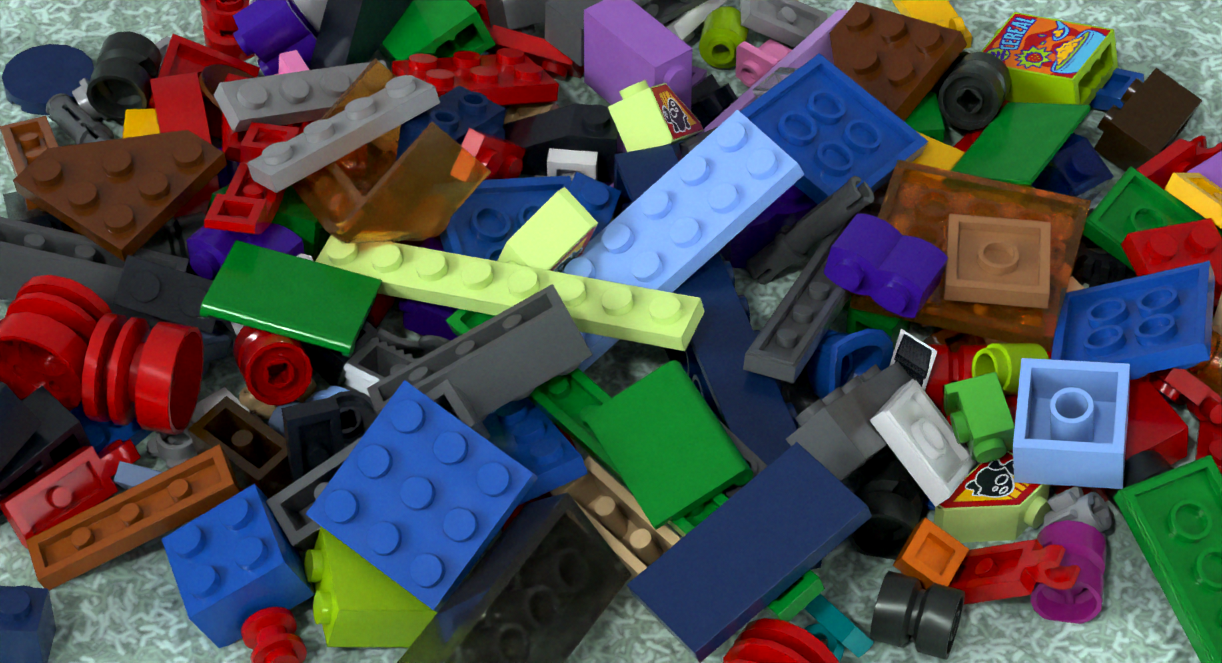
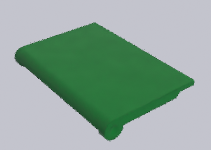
M1023 102L1006 103L943 179L944 187L949 192L955 193L963 185L1013 188L1015 184L1032 185L1089 113L1091 106Z
M236 240L202 301L200 317L209 318L213 316L340 351L342 356L350 358L353 354L358 335L382 285V280Z
M677 360L667 362L583 416L655 530L671 520L680 519L734 483L739 486L744 485L753 478V470Z

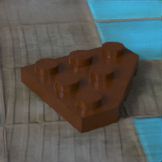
M857 1L829 33L834 65L903 121L908 118L967 46L960 31Z
M189 130L47 148L15 177L13 182L17 193L126 262L127 255L132 256L210 182L227 165L223 151Z

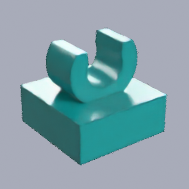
M821 593L806 606L805 610L819 623L811 624L805 630L819 640L827 639V647L839 662L844 654V646L859 658L874 644L865 633Z

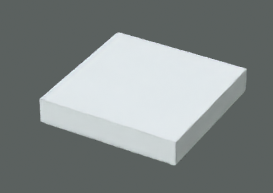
M911 379L901 386L869 420L935 507L950 498L977 463L976 459H971L965 443H957L952 426L917 380Z

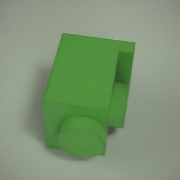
M996 372L944 385L943 408L946 416L950 415L957 443L967 444L972 460L976 459L977 462L981 463L991 462L1004 456L1007 451L1013 450L1015 426Z

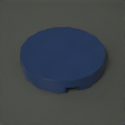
M46 44L31 47L15 55L5 66L2 81L6 98L12 105L13 102L20 105L21 110L24 112L50 115L46 113L45 109L48 100L53 95L65 93L77 104L72 91L81 86L79 81L86 77L90 81L94 66L92 59L82 50L68 45Z

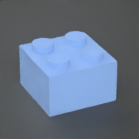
M1021 358L1013 439L1014 483L1123 489L1129 413L1130 364Z

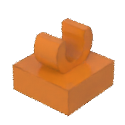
M925 517L916 524L892 566L901 571L900 574L918 578L921 586L926 590L933 583L948 586L969 548Z

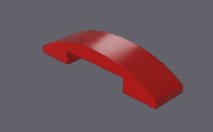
M197 72L150 79L159 133L189 130L212 145ZM217 175L174 215V221L176 217L203 212L206 217L212 193L220 189Z
M251 122L240 145V164L225 195L216 194L204 219V228L257 235L262 234L268 228L280 206L286 188L276 193L253 181L247 163L261 156L262 151L269 145L277 142H286L300 134V128Z

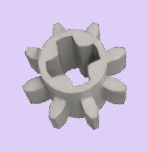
M1074 486L1048 500L1052 510L1044 515V527L1054 522L1066 520L1083 522L1095 527L1107 542V537L1103 531L1111 527L1112 518L1106 502L1099 494L1090 492L1084 495L1081 487Z

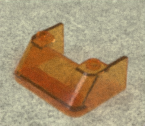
M375 58L320 120L329 119L344 111L345 106L355 99L369 97L385 88L388 81L397 76ZM432 121L397 161L400 126L292 184V187L322 227L342 244L416 241L440 235L448 226L450 217L491 171Z

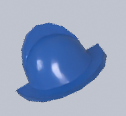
M868 328L851 334L839 333L829 329L807 362V378L813 392L823 399L836 388L843 387L857 375L861 376L875 364H877L881 371L889 367L894 352L891 337L880 329Z

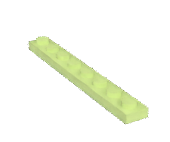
M332 232L315 261L381 279L382 285L378 294L495 316L553 284L580 332L686 351L705 312L699 297Z

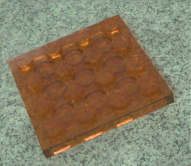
M897 160L878 218L891 224L902 235L914 236L928 241L945 254L949 214L1051 222L1050 295L1048 307L1045 309L944 300V270L940 284L915 318L896 315L878 305L869 295L851 293L850 308L1007 343H1036L1041 345L1045 351L1051 352L1055 329L1069 288L1084 234L1086 219L1089 216L1091 200Z

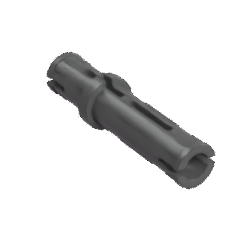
M59 93L53 95L48 100L45 109L46 113L50 114L48 117L59 125L75 141V144L114 139L113 132L105 124L95 122L69 95Z
M858 176L851 177L848 182L791 226L785 225L776 231L774 240L746 260V268L752 278L755 280L763 273L764 275L758 279V283L765 285L790 264H798L805 260L809 255L807 252L865 206L873 202L874 195L868 184L864 181L859 187H856L861 182V178Z

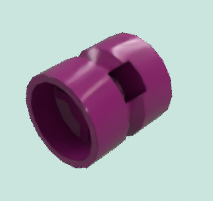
M1059 521L1045 526L1037 535V540L1043 547L1054 544L1062 545L1066 551L1060 565H1078L1081 570L1074 586L1070 589H1054L1037 582L1031 593L1030 600L1034 611L1042 618L1053 621L1082 624L1094 619L1101 611L1103 602V575L1107 547L1104 536L1095 527L1078 521Z

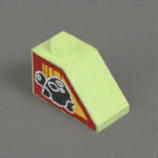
M643 80L619 91L623 100L608 106L627 152L669 144L674 145L704 131L700 121L666 83L649 87L647 81Z
M564 187L558 190L506 242L497 261L561 273L570 260L579 257L583 253L598 222Z
M1007 451L1001 458L991 462L980 463L971 471L950 498L935 507L933 523L960 543L1016 540L1029 526L1036 529L1044 522V515L1051 508L1048 503L1050 485L1014 483L1013 454Z

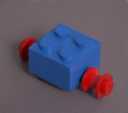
M255 483L246 489L240 488L241 492L161 539L189 619L218 648L229 646L242 638L245 645L253 650L250 657L251 663L304 662L307 650L303 640L295 635L297 623L290 609L314 596L315 593L311 583L307 581L298 549L290 543L266 503L268 500L267 496Z

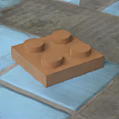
M949 214L946 246L948 261L945 267L944 300L1047 309L1050 295L1051 222Z

